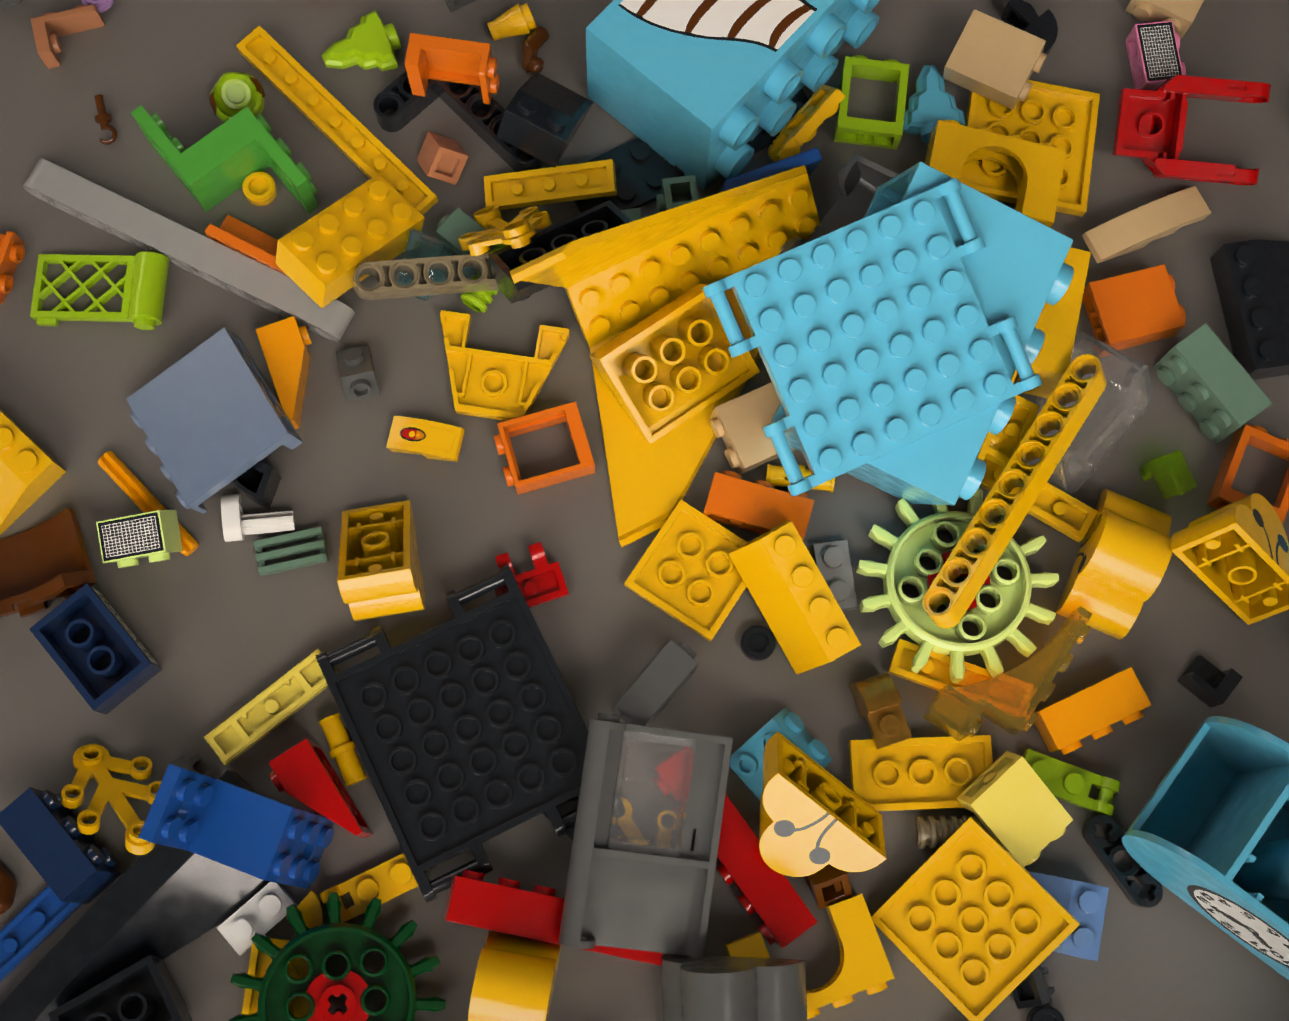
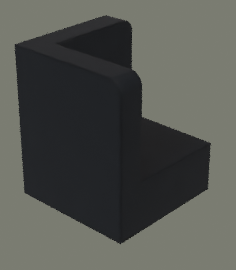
M1199 655L1194 658L1177 682L1211 708L1223 704L1243 676L1232 668L1220 671L1203 656Z

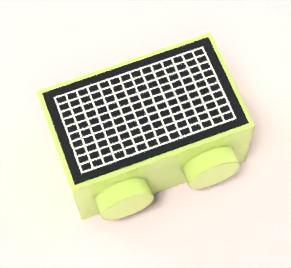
M157 510L96 522L103 563L117 562L118 568L138 566L140 558L148 557L149 563L170 560V553L183 551L176 510Z

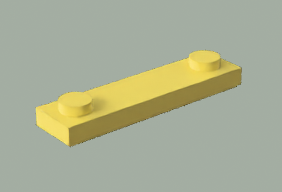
M316 649L204 736L224 765L228 766L329 687L316 659V655L322 653L319 649Z

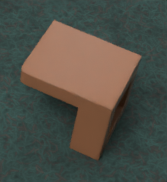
M428 131L418 154L417 162L427 176L456 185L469 156L456 140Z

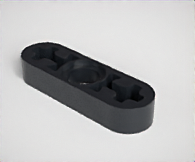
M1107 815L1089 817L1083 824V837L1127 899L1137 907L1150 908L1156 906L1163 896L1161 883L1146 872L1130 854L1131 866L1127 871H1119L1114 866L1113 858L1118 851L1122 850L1128 853L1122 843L1124 832L1115 820ZM1094 824H1105L1108 828L1104 832L1110 842L1118 840L1120 844L1110 847L1105 853L1103 848L1108 847L1109 844L1103 837H1094L1093 833L1097 830ZM1140 870L1141 874L1135 877L1140 884L1150 885L1151 889L1148 891L1150 898H1139L1137 893L1140 892V887L1136 881L1129 880L1126 882L1125 878L1135 875Z

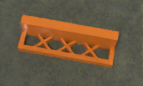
M230 215L226 216L220 228L209 224L206 228L205 233L209 239L286 275L275 264L278 240Z

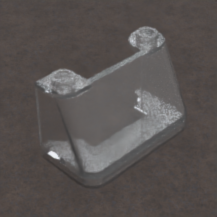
M1082 331L1075 337L1071 362L1075 357L1082 354L1096 356L1101 362L1107 385L1049 478L1059 488L1071 494L1076 492L1139 421L1147 411L1152 400L1149 366ZM1094 373L1086 374L1082 378H1089L1093 376ZM1038 397L1034 401L1035 404L1040 406L1037 415L1048 400L1047 398ZM1076 401L1069 402L1064 407H1071ZM1052 430L1046 436H1052L1059 430ZM1035 458L1031 460L1030 463L1034 465L1041 460V458Z

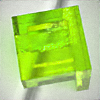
M1181 450L1151 460L1139 469L1144 482L1155 479L1164 499H1169L1176 495L1183 496L1198 487Z

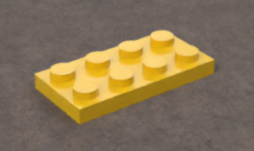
M991 735L910 738L880 749H876L873 739L848 741L851 789L877 811L964 808L956 798L993 764Z

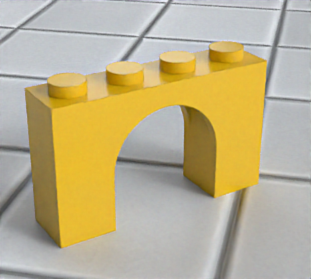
M938 119L930 133L925 164L954 179L958 178L959 181H961L963 166L972 161L991 160L1003 165L1013 175L1017 184L1018 196L1015 210L1050 228L1055 220L1067 150L1056 148L1051 143L1027 141L1018 135L1006 136L993 133L992 130L985 127L973 128L961 125V123L955 120L943 121Z
M862 893L854 894L851 898L825 907L839 945L840 957L838 967L827 983L819 988L806 990L807 1020L819 1015V1008L832 1003L834 1008H838L853 1002V994L866 990L867 994L871 995L888 988L886 982L895 978ZM758 931L724 944L730 957L770 958L761 932Z

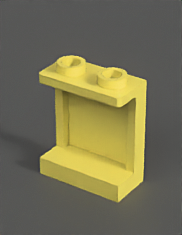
M1006 751L956 798L964 809L976 815L993 838L1023 867L1035 862L1039 858L1041 851L1051 841L1060 838L1065 833L1066 827L1073 821L1072 817L1024 757Z

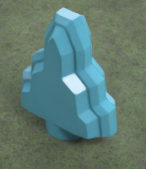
M935 65L923 66L916 80V93L909 97L908 109L905 111L903 131L907 134L920 135L922 142L929 143L930 133L938 119L943 121L955 120L961 123V125L966 126L963 111L956 107L954 96L945 91L944 79Z

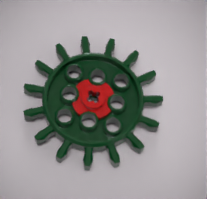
M333 892L329 894L327 901L329 913L327 924L309 929L304 922L302 912L295 904L286 907L288 920L294 927L297 936L290 940L283 948L275 945L268 936L258 932L255 933L251 938L252 942L258 950L271 957V964L264 977H256L246 972L233 973L230 982L239 988L254 989L259 992L258 1011L250 1014H238L228 1021H414L416 1011L437 1012L446 1009V1000L437 996L417 997L414 977L421 973L432 971L441 963L437 955L425 956L413 964L407 963L399 948L404 941L413 935L418 926L412 919L402 924L396 934L388 939L373 929L375 920L381 912V899L374 897L366 907L365 917L361 924L341 922V900L338 892ZM379 951L383 954L385 962L379 971L370 972L364 968L363 958L368 952ZM333 954H341L347 960V968L340 975H332L326 970L325 962ZM296 957L306 959L310 966L309 973L300 979L292 977L288 972V963ZM372 989H380L386 994L384 1006L377 1010L369 1009L364 1002L365 995ZM343 993L346 995L344 1004L347 1008L344 1010L337 1008L333 1012L329 1009L331 1006L329 997L332 994L339 997ZM296 996H305L311 1003V1010L305 1016H294L289 1010V1002Z

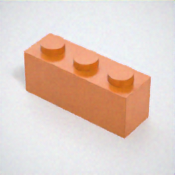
M722 471V474L718 472L714 474L703 514L715 522L760 535L790 520L801 539L804 540L815 500L807 498L808 495L806 493L791 497L789 490L784 492L774 489L775 485L770 482L755 480V483L742 480V476L738 473Z

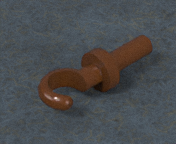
M95 95L98 115L94 117L95 122L100 124L101 130L112 131L111 139L103 140L100 138V142L110 145L116 141L117 132L113 126L108 124V122L112 121L110 114L106 113L103 95Z

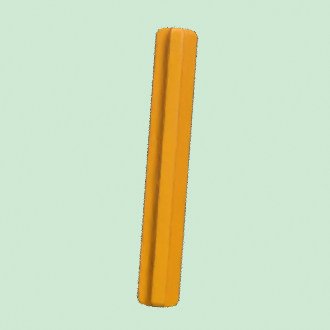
M112 451L105 452L98 459L97 462L100 467L143 513L167 510ZM179 523L183 551L180 552L184 556H189L199 547V544Z

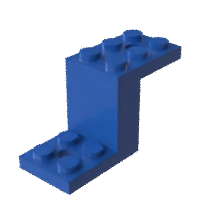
M169 763L138 838L151 843L190 851L265 881L309 889L310 884L316 880L320 872L319 861L324 848H327L333 839L334 822L324 816L287 805L223 780Z

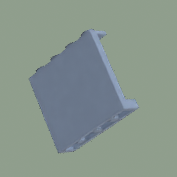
M225 327L126 399L132 409V412H130L132 420L147 435L145 439L146 445L155 455H158L162 462V465H160L162 473L176 486L178 491L175 492L178 501L186 509L191 508L202 514L207 512L203 504L205 500L281 445L293 450L303 443L241 339Z

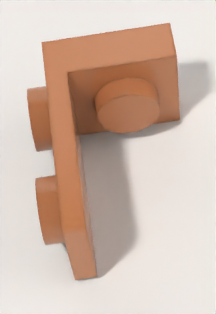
M79 5L71 10L58 13L48 12L40 17L30 19L37 53L48 69L61 66L58 54L63 52L60 36L105 26L104 19L95 5Z

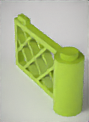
M147 251L136 253L135 256L38 254L30 317L33 320H37L36 324L38 326H58L59 321L132 322L137 329L154 330L155 326L161 325L163 321L170 260L167 256L160 253ZM48 264H61L66 270L53 282H50L47 278ZM85 265H93L98 271L83 283L75 273ZM117 265H127L126 275L115 284L107 274ZM72 277L79 284V287L67 298H64L57 289ZM104 277L112 287L97 299L89 289ZM54 292L62 302L51 311H42L43 301ZM86 293L94 303L84 311H75L71 305ZM118 293L123 298L121 312H108L103 305Z

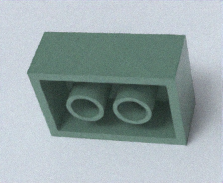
M1207 323L1177 343L1153 366L1157 371L1159 380L1173 390L1178 397L1181 407L1195 417L1199 422L1202 433L1216 444L1272 404L1270 399Z

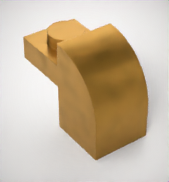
M887 672L849 685L860 718H866L876 749L912 738L900 704L902 702L901 696L894 681Z

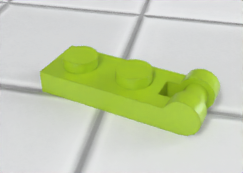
M1031 749L1024 751V759L1057 799L1100 815L1112 816L1114 806L1111 805L1114 794L1119 793L1121 782ZM1091 786L1101 789L1097 800L1088 797Z

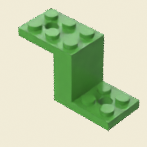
M142 105L131 112L148 142L205 212H208L241 188L244 179L248 175L256 171H264L268 167L272 169L308 214L319 207L314 196L318 191L310 181L312 177L302 163L298 162L295 164L290 157L292 153L281 138L276 140L270 133L272 129L262 115L254 116L247 106L186 150L175 136L172 137L169 134L166 125L155 112L149 115Z

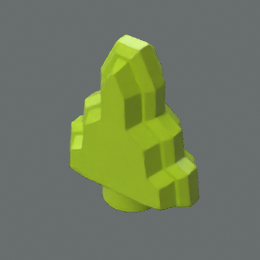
M374 10L362 16L359 24L349 28L346 38L334 42L322 54V58L326 68L346 69L357 65L364 70L378 67L383 72L398 68L394 51L400 49L401 44L393 23L384 25L378 13Z

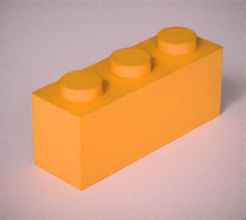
M1132 667L1030 716L1049 753L1061 750L1062 754L1065 755L1082 747L1080 740L1089 735H1092L1093 739L1096 740L1113 732L1111 725L1120 720L1123 721L1124 725H1127L1144 717L1141 710L1152 704Z

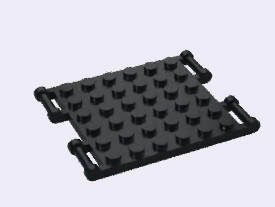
M508 564L498 568L500 572L458 592L452 590L444 594L455 618L391 648L382 626L379 625L371 629L372 633L330 653L324 651L316 655L325 680L427 903L436 899L438 893L450 888L453 875L462 876L463 869L482 872L483 874L493 871L492 864L482 843L547 812L558 837L569 833L567 829L575 826L577 809L561 816L557 806L580 794L588 730ZM507 585L508 593L466 613L464 612L463 604L498 587ZM378 646L380 654L336 674L335 665ZM616 788L613 802L614 810L624 806ZM471 849L475 857L474 860L430 881L426 873L427 870Z

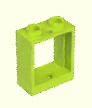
M862 55L845 56L839 90L845 95V98L839 103V108L836 112L833 142L897 150L903 135L910 64L900 63L894 59L884 61L873 60ZM851 77L897 83L893 122L847 116Z

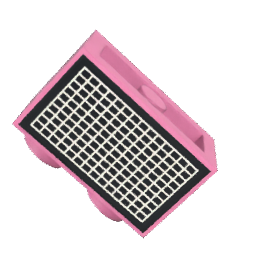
M1173 21L1134 25L1125 41L1135 89L1154 91L1167 79L1176 75H1186V66L1184 62H1181L1179 55L1180 37L1178 33H1175Z

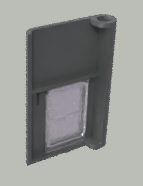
M598 712V719L590 718L559 944L580 949H593L595 945L686 955L697 959L704 958L733 738L620 722V715Z

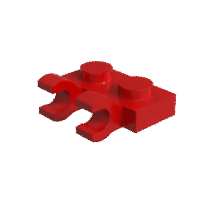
M541 542L528 546L535 569L518 575L514 573L508 552L495 556L498 568L509 565L529 609L569 596L559 562L548 564ZM506 584L494 589L497 597L509 592Z

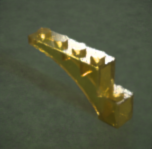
M1081 606L1072 611L1059 630L1039 651L1024 663L1008 672L967 686L954 688L949 684L945 685L940 689L923 718L957 741L966 738L968 735L973 737L983 723V719L979 717L980 715L1011 735L1020 733L1022 730L1027 732L1038 717L1034 710L1040 700L1045 702L1054 691L1056 684L1052 680L1057 672L1063 673L1071 663L1073 655L1069 652L1075 642L1080 644L1089 633L1091 626L1087 623L1092 613Z

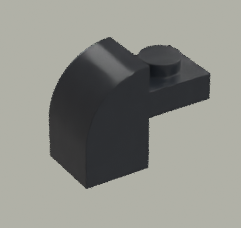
M1010 0L1005 7L1001 19L1009 25L1046 40L1043 53L1048 56L1058 34V25L1053 13L1048 9L1039 16L1030 3L1023 0Z

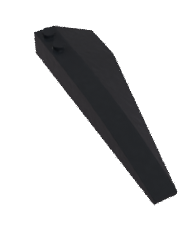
M227 770L219 778L225 782L257 793L237 772ZM155 844L153 850L142 855L3 1001L0 1005V1021H51L48 1016L49 1012L148 955L158 956L165 960L177 950L195 941L207 931L223 923L270 881L259 879L187 850Z

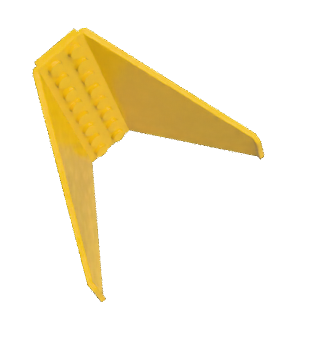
M805 165L571 241L511 270L510 274L514 284L519 281L565 288L583 337L592 354L697 284H712L780 254L786 241L794 237H801L806 241L815 228L821 224ZM732 288L724 291L744 339L751 338L752 334ZM756 347L750 350L749 353L757 364L761 355ZM592 362L617 532L621 547L662 528L679 501L683 500L716 439L710 425V419H713L711 414L714 408L739 397L747 381L650 445L608 388Z

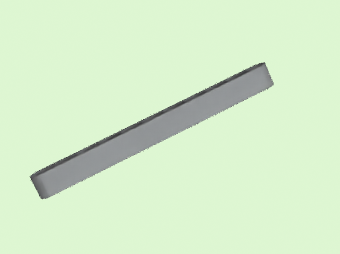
M44 158L38 160L23 184V188L40 200L147 252L165 255L169 258L170 263L284 319L294 316L300 326L306 325L309 331L332 342H340L355 315L351 308L337 300L321 308L290 277Z

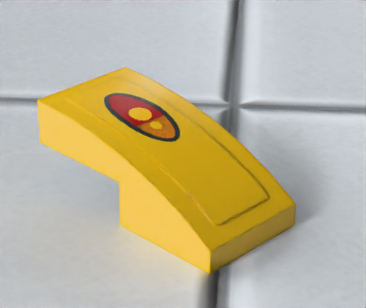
M394 416L386 448L392 452L423 455L427 459L457 462L465 430L461 427L435 421Z

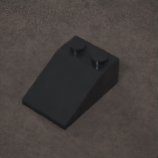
M535 72L518 89L507 106L496 137L556 167L592 107L593 102Z

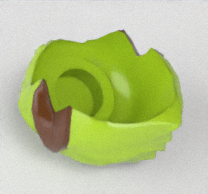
M228 71L222 74L214 88H212L209 100L215 116H218L219 119L225 122L246 106L254 116L261 114L264 110V98L266 95L262 85L254 76L248 73Z

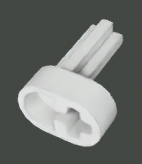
M240 493L221 495L222 528L225 542L243 541L244 535L295 531L293 510L243 515Z

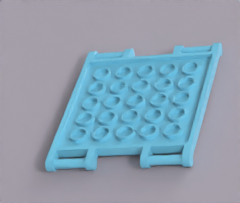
M958 178L702 288L706 298H711L731 346L728 347L731 357L734 358L757 347L784 409L785 417L763 426L762 429L766 438H771L790 482L787 487L791 497L802 494L815 486L1043 384L1039 373L1034 374L1016 330V327L1019 325L1015 316L988 326L961 258L986 246L983 238H978L959 193L961 185ZM943 196L947 201L964 242L959 247L955 246L936 199ZM731 288L752 334V337L746 340L742 335L724 291ZM999 334L1003 336L1020 377V380L1012 383L993 338ZM789 428H792L811 472V475L803 477L784 433Z

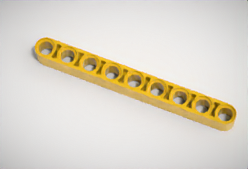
M1082 354L1075 357L927 590L923 598V607L938 627L944 629L952 628L961 621L1107 385L1101 362L1096 356ZM1094 373L1093 376L1089 378H1082L1086 374ZM1076 401L1073 406L1064 407L1067 403ZM1052 430H1059L1052 436H1046ZM1041 458L1038 463L1028 465L1031 460ZM1016 487H1023V489L1016 494H1010L1012 489ZM1005 516L1001 522L991 523L995 517ZM983 544L986 545V548L979 553H973L974 549L977 546ZM968 574L964 581L955 583V579L959 575ZM950 603L945 611L936 612L941 604Z

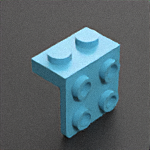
M786 707L730 757V768L759 800L763 791L764 747L777 731L823 768L832 761L825 745L818 739H814L804 728L805 726L801 718L795 713L789 712Z

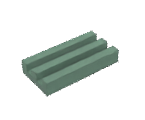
M321 526L253 541L260 576L329 562L324 532ZM317 537V541L264 552L266 548ZM319 549L320 554L268 566L266 564V560Z

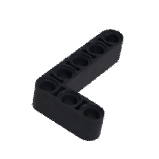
M405 71L380 92L374 100V110L380 127L387 132H397L440 97L515 172L541 169L542 161L538 158L533 157L530 160H522L520 156L527 154L526 152L496 137L505 109L492 97L490 104H483L480 86L429 79L426 96H416L408 93L411 88L407 72ZM459 89H464V90H466V92H465L464 94H461V95L454 94V92H455L456 90H459ZM388 109L397 110L395 113L390 115L384 114V112ZM483 110L489 112L487 115L481 117L475 115L477 112Z

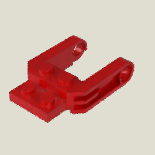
M1176 75L1167 79L1154 91L1123 88L1120 90L1112 156L1141 158L1155 178L1231 185H1258L1260 168L1241 169L1235 168V165L1180 160L1179 154L1183 148L1188 109L1187 98L1241 103H1268L1271 84Z

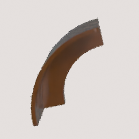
M65 508L53 518L34 528L0 540V618L18 612L21 618L48 609L46 602L61 597L68 599L85 584L93 586L97 583L73 508Z

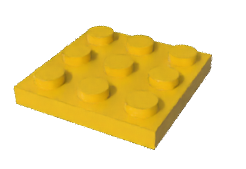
M680 500L625 581L624 586L711 643L747 588L728 553L748 542L683 500Z

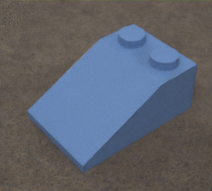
M1028 871L1080 922V925L1053 952L1098 961L1109 888Z

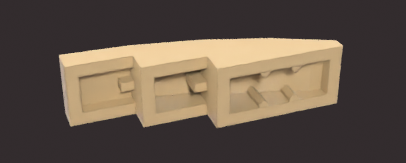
M1192 186L1113 218L1086 231L1081 236L1096 262L1100 263L1141 249L1153 240L1171 235L1183 226L1205 219L1211 214V211L1197 187Z

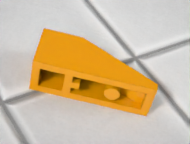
M292 316L255 330L281 406L294 428L298 429L300 428L311 358L307 345L312 344V340L306 325L300 326L296 318Z

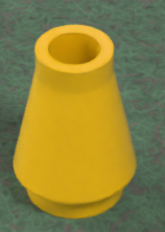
M517 3L499 17L487 23L494 41L531 34L530 30L537 28L528 3L523 5Z

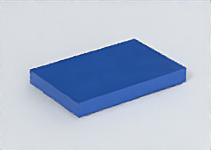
M813 148L727 179L720 192L805 165L809 177L822 160L819 149Z

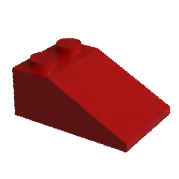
M306 738L268 762L273 769L269 776L279 792L284 790L286 794L355 836L368 838L373 835L319 744Z

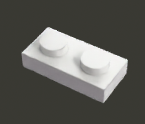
M269 882L218 926L217 930L240 956L252 946L251 938L256 932L265 935L287 916L286 907L292 904L298 906V904L280 883Z

